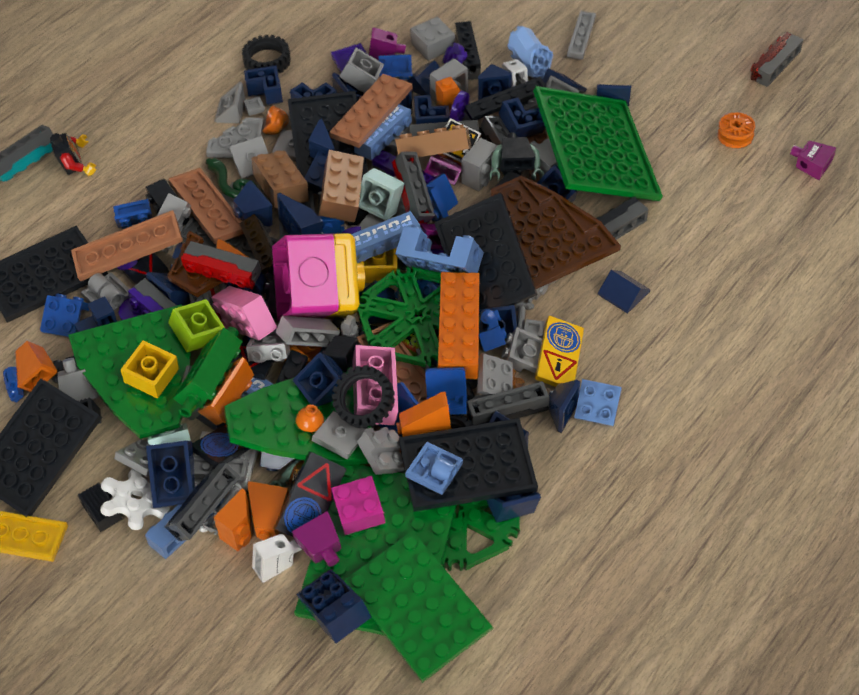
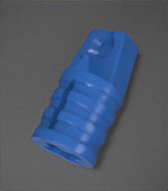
M8 367L3 371L6 390L10 400L18 402L24 397V389L17 387V368Z

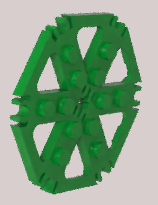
M412 266L411 270L409 267H406V273H401L397 269L395 275L393 270L362 293L360 297V302L365 304L359 305L357 313L367 345L395 348L414 333L420 354L418 356H410L395 352L396 361L426 367L427 363L431 367V360H437L438 362L439 342L435 330H439L441 286L423 299L417 281L427 280L441 284V273ZM395 285L399 289L403 302L377 297V295L389 286ZM376 316L394 320V322L379 334L374 335L368 319Z
M487 500L458 504L460 510L458 517H456V513L454 514L441 565L445 569V563L448 562V570L451 571L452 565L458 563L460 571H463L464 562H466V570L509 550V547L513 545V541L508 537L518 538V533H520V517L496 523L493 515L483 511V509L489 507ZM467 528L494 541L493 545L477 553H469L467 551Z

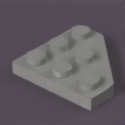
M247 117L242 120L240 125L232 126L225 130L220 137L210 139L206 151L207 157L233 158L229 146L262 136L264 118Z

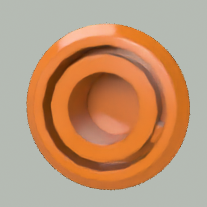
M312 404L302 408L296 416L297 426L306 432H316L324 423L322 412Z

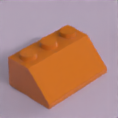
M243 357L234 361L231 369L224 373L225 379L220 386L216 387L217 394L211 401L208 400L198 410L201 415L216 426L223 422L226 423L224 407L242 398V393L246 392L253 383L251 379L254 373Z

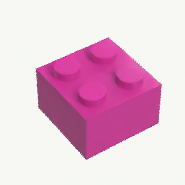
M372 476L331 488L345 535L385 523L383 509Z

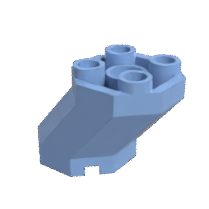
M518 26L516 31L510 33L508 49L513 53V55H510L512 59H518L527 67L529 77H541L542 79L547 69L551 67L553 52L547 46L540 43L531 29Z

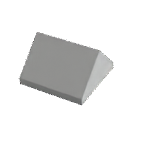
M242 82L237 83L220 98L215 122L241 123L244 110L243 100H245Z

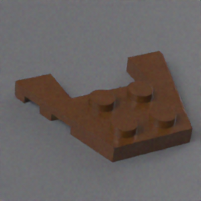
M189 231L185 244L183 243L180 248L179 257L175 259L167 277L171 283L198 298L222 283V281L212 277L207 278L199 273H190L184 269L181 257L190 241L200 244L204 243L202 237Z

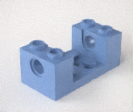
M411 225V227L404 226L395 254L407 267L412 266L440 273H478L484 252L473 237L463 235V237L456 236L450 256L444 253L436 255L430 251L433 242L427 238L428 235L422 231L421 227Z

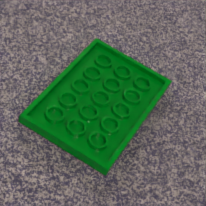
M413 531L343 580L363 600L372 620L422 683L493 630L491 623Z

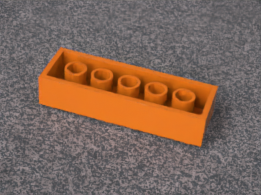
M441 272L438 368L462 367L465 369L466 379H478L479 273Z

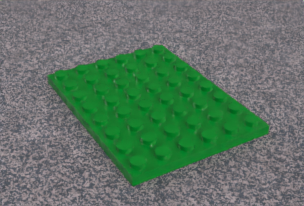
M539 86L535 87L533 92L566 189L654 201L662 199V192L625 100Z
M342 466L347 468L340 485L372 476L383 509L385 523L345 535L333 498L328 513L341 544V549L336 552L340 560L334 566L329 567L325 560L314 563L311 559L301 590L330 569L342 580H345L411 531L418 536L439 563L442 564L457 505L414 512L406 474L397 472L376 475L372 467ZM298 598L294 611L295 616L315 620ZM372 618L356 629L385 636Z

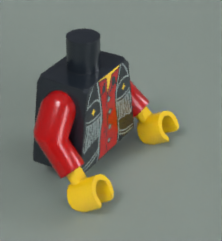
M55 133L50 137L53 153L68 175L76 171H84L87 175L91 176L97 170L95 168L96 165L92 162H89L87 166L82 164L77 145L83 148L89 142L85 140L87 136L84 134L78 139L68 136L67 133L60 135Z

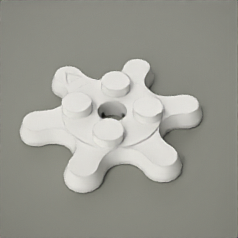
M134 469L130 470L128 473L129 479L126 481H117L107 477L101 483L102 490L113 496L112 500L103 503L100 508L101 513L105 516H113L117 513L125 514L128 517V526L133 530H139L143 527L145 516L154 515L163 519L164 515L167 512H171L169 506L153 508L151 485L143 477V474ZM132 494H133V495H136V496H139V497L142 496V498H141V499H136V498H132L131 496H132Z

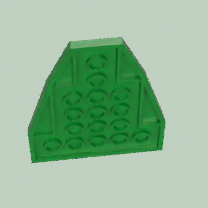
M182 304L69 334L77 368L79 370L85 369L86 372L82 373L87 382L108 409L140 439L180 428L182 415L179 413L182 405L175 401L173 397L182 384L186 365H191V351H185L168 322L172 310L181 307ZM143 340L177 356L179 370L158 399L123 381L121 368Z
M294 378L261 388L224 407L230 443L276 456L305 460L310 451L340 466L369 464L359 445L350 457L345 459L313 442L312 436L315 432H306L297 426L296 416L298 412L311 404L294 383ZM353 385L347 391L345 398L346 407L352 414H354ZM334 401L317 407L323 414L324 422L336 410L333 406Z

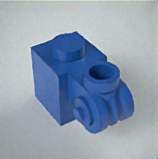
M483 309L479 314V318L484 324H487V327L479 330V342L482 350L486 352L505 345L504 339L507 338L504 327L500 328L498 321L501 318L498 310Z

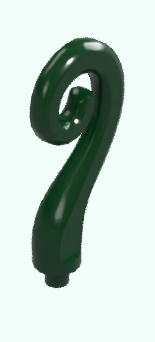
M208 158L206 160L208 169L217 175L220 190L231 198H236L241 191V187L250 181L248 179H238L233 183V188H231L227 183L228 172L224 163L217 158Z

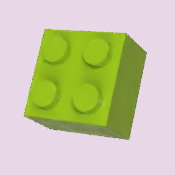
M207 299L173 309L168 322L186 352L203 348L220 330L225 328Z

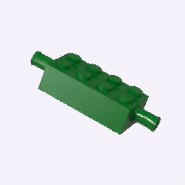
M235 327L223 328L205 344L173 397L175 401L182 405L179 410L182 416L189 418L198 407L201 409L208 400L211 401L217 394L216 387L222 384L225 379L224 373H227L233 366L232 359H235L241 352L239 347L243 341L237 337L239 331Z

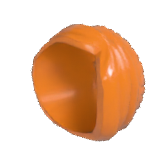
M271 106L267 114L265 128L262 130L263 133L272 135L281 132L289 123L288 114L278 107Z

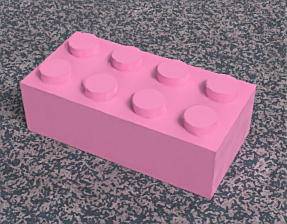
M228 286L211 297L214 302L212 304L213 308L222 317L221 322L226 329L230 326L235 327L241 335L256 340H261L277 329L276 323L262 296L259 294Z
M356 345L352 360L353 370H355L356 366L362 368L363 365L370 368L374 367L381 371L393 386L395 392L393 396L395 402L394 404L392 403L393 409L388 411L389 416L387 418L383 417V422L380 424L395 425L398 414L395 348ZM365 378L353 384L354 415H367L375 410L381 402V386L375 380Z

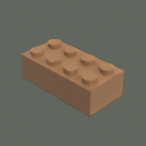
M464 125L452 126V130L448 131L444 127L434 129L435 133L430 134L429 130L417 132V136H412V133L399 135L400 139H395L397 153L399 155L401 152H417L418 157L470 149L471 142L468 127L464 128Z
M285 150L252 157L253 176L275 209L278 208V193H282L299 203L309 201L307 181Z
M328 151L324 168L319 216L355 222L359 209L364 157L339 151Z

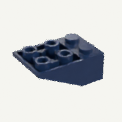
M332 569L322 574L318 579L296 594L321 628L336 644L371 618L363 600Z

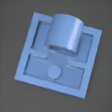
M582 379L574 418L614 426L622 387Z
M426 442L405 474L407 478L443 495L462 466L463 459Z

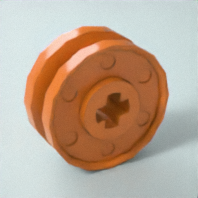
M740 112L726 114L719 121L718 139L727 147H746L754 139L755 122L750 116Z

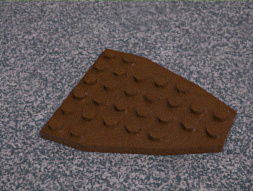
M519 176L491 189V197L502 193L536 289L610 256L621 249V245L601 221L558 193L523 176Z

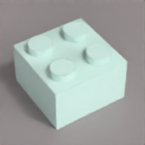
M375 168L371 169L363 175L359 208L385 221L390 219L397 213L405 183Z

